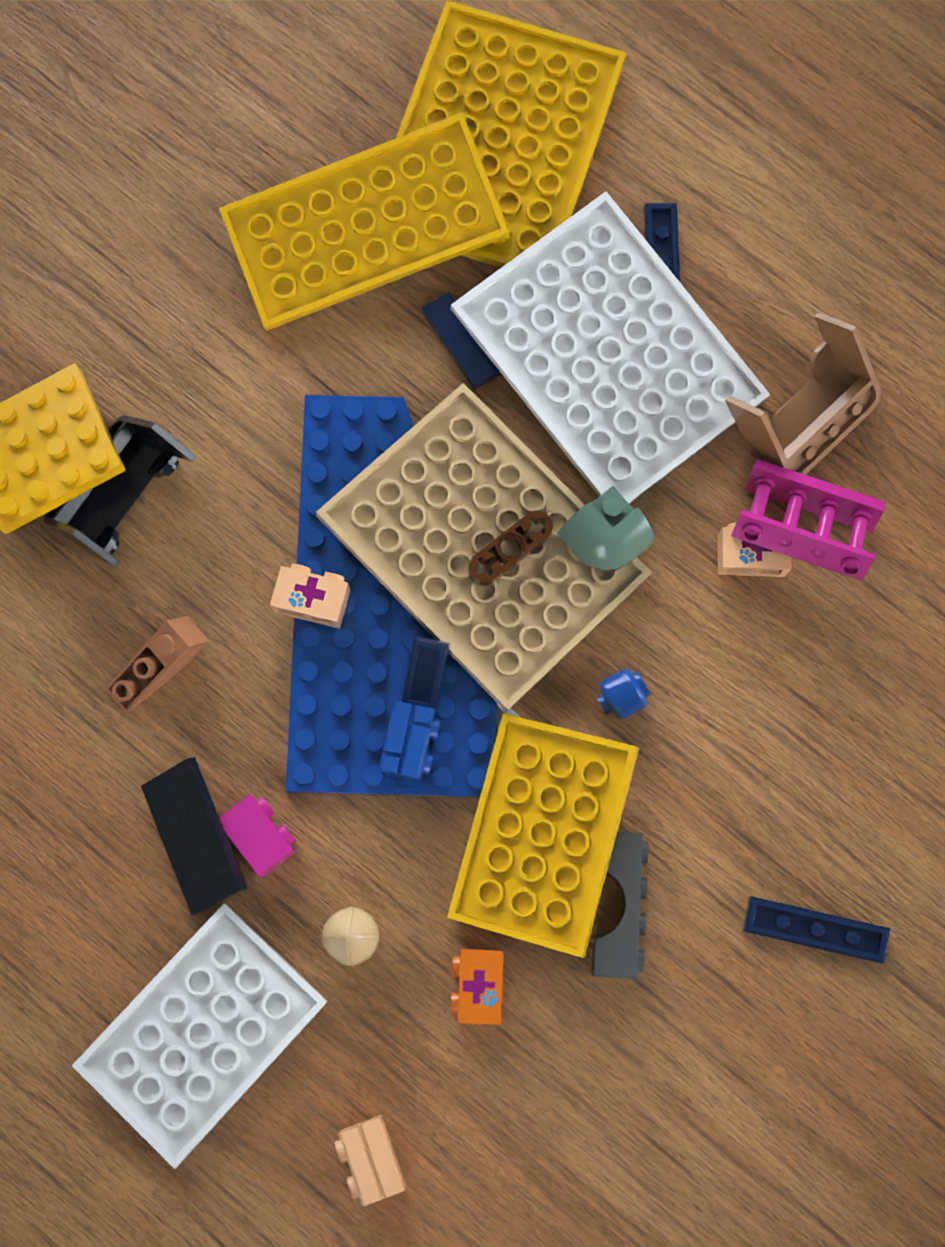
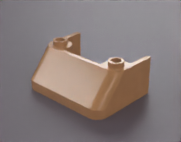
M820 312L814 318L824 341L813 351L810 357V370L813 378L771 418L766 411L755 408L730 395L725 399L742 437L769 463L804 475L876 408L881 397V389L858 328Z

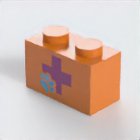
M460 949V956H453L452 978H459V993L451 994V1015H458L457 1023L501 1025L504 951Z

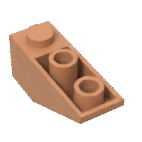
M189 616L166 620L104 689L123 712L128 714L189 664L209 640Z

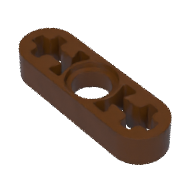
M532 511L471 558L468 566V575L471 581L480 586L490 585L532 553L549 538L553 529L551 518L542 511ZM531 521L535 525L543 524L542 535L536 531L525 541L523 535L529 531ZM506 540L515 541L520 548L519 554L513 557L506 556L501 550V543ZM495 555L498 561L491 566L490 575L488 576L485 572L479 575L476 572L479 567L478 562L485 565Z

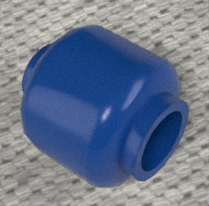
M625 668L601 681L600 689L602 694L597 696V699L606 715L613 712L618 719H625L644 709L648 704L646 697L651 694L639 672L632 673L631 670Z

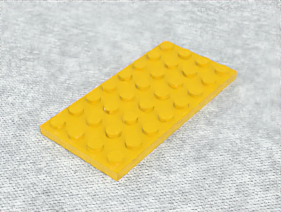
M463 112L219 208L266 331L510 236Z

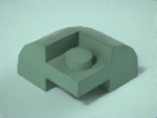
M614 486L593 502H588L557 533L580 561L589 568L592 566L602 570L615 569L616 571L626 566L648 549L654 541L652 528L639 508L634 510Z

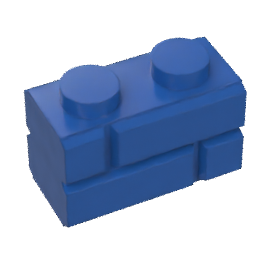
M393 701L378 769L381 774L421 782L423 774H430L433 754L427 753L430 739L437 740L441 720L435 719V709Z

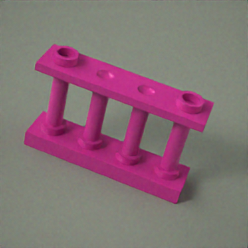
M756 459L744 488L745 491L755 494L751 511L741 510L731 537L863 581L875 559V554L862 550L866 531L873 532L884 512L886 502ZM768 498L787 504L783 523L764 517ZM801 509L820 515L816 534L796 528ZM833 520L852 526L849 545L829 539Z

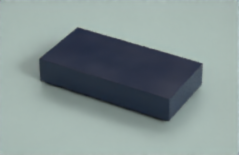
M417 635L414 637L402 698L403 703L437 710L450 646L449 642Z

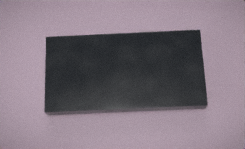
M195 757L183 760L141 786L191 916L201 913L247 889Z

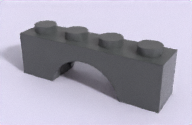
M617 832L607 875L614 880L621 892L622 912L617 924L611 931L599 938L593 939L591 976L637 979L638 971H644L645 953L644 950L639 949V935H645L646 914L640 913V899H646L647 878L641 877L642 863H647L648 842H642L643 833Z

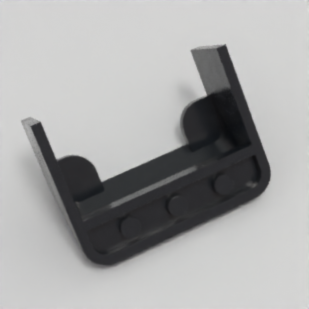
M125 415L116 419L110 425L108 431L126 471L45 513L43 519L54 530L96 558L113 566H116L119 561L112 554L120 544L118 540L119 532L115 528L153 477L160 478L164 475H171L178 467L179 458L193 461L196 457L157 423Z

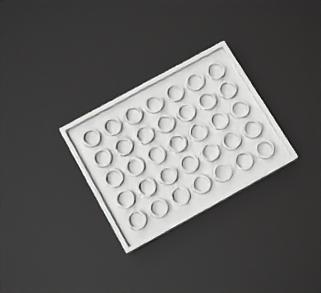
M607 192L600 195L451 304V311L598 496L614 486L630 504L735 423L725 402L729 395L753 407H757L770 396V393Z

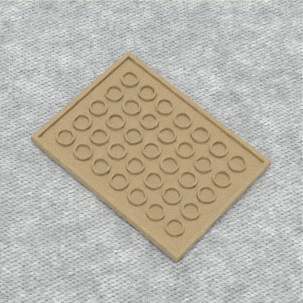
M464 383L316 511V517L436 640L450 643L448 653L505 712L517 703L652 573L637 557L616 571L615 569L602 570L592 566L589 568L577 558L557 533L585 505ZM532 511H542L551 518L553 529L549 538L532 553L490 585L480 586L471 581L468 575V566L471 558ZM531 521L529 531L523 535L525 541L536 531L542 535L543 524L535 525ZM506 540L501 543V550L506 556L513 557L519 554L520 548L515 541ZM495 555L485 565L478 562L479 567L476 572L479 575L484 572L488 576L490 575L491 566L498 561Z

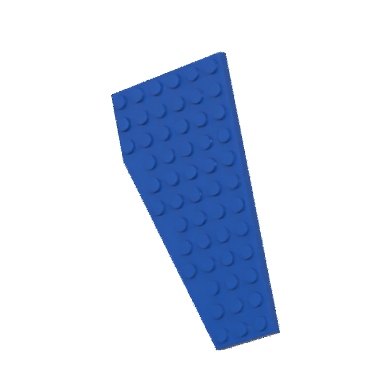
M305 395L297 564L310 568L313 574L324 576L325 572L341 575L345 578L344 581L349 583L351 591L340 629L294 618L286 774L287 793L480 798L496 741L497 702L449 653L437 710L435 711V719L441 720L437 740L430 739L427 752L433 754L430 774H423L421 782L379 772L378 769L393 701L402 702L414 637L417 635L431 639L435 638L316 517L317 510L413 427L404 397Z

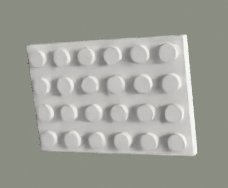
M224 903L78 1058L72 1067L175 1169L328 1001L237 913Z

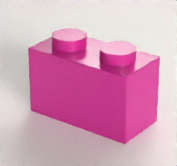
M249 794L219 818L225 833L256 874L264 878L296 853V850L291 845L296 839L284 824L279 828L271 819L275 812L263 797L257 800L253 795Z

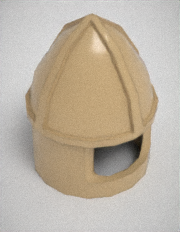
M355 907L343 908L332 914L322 931L323 947L329 957L337 963L346 966L358 965L368 960L377 949L380 938L379 929L373 917L364 910Z

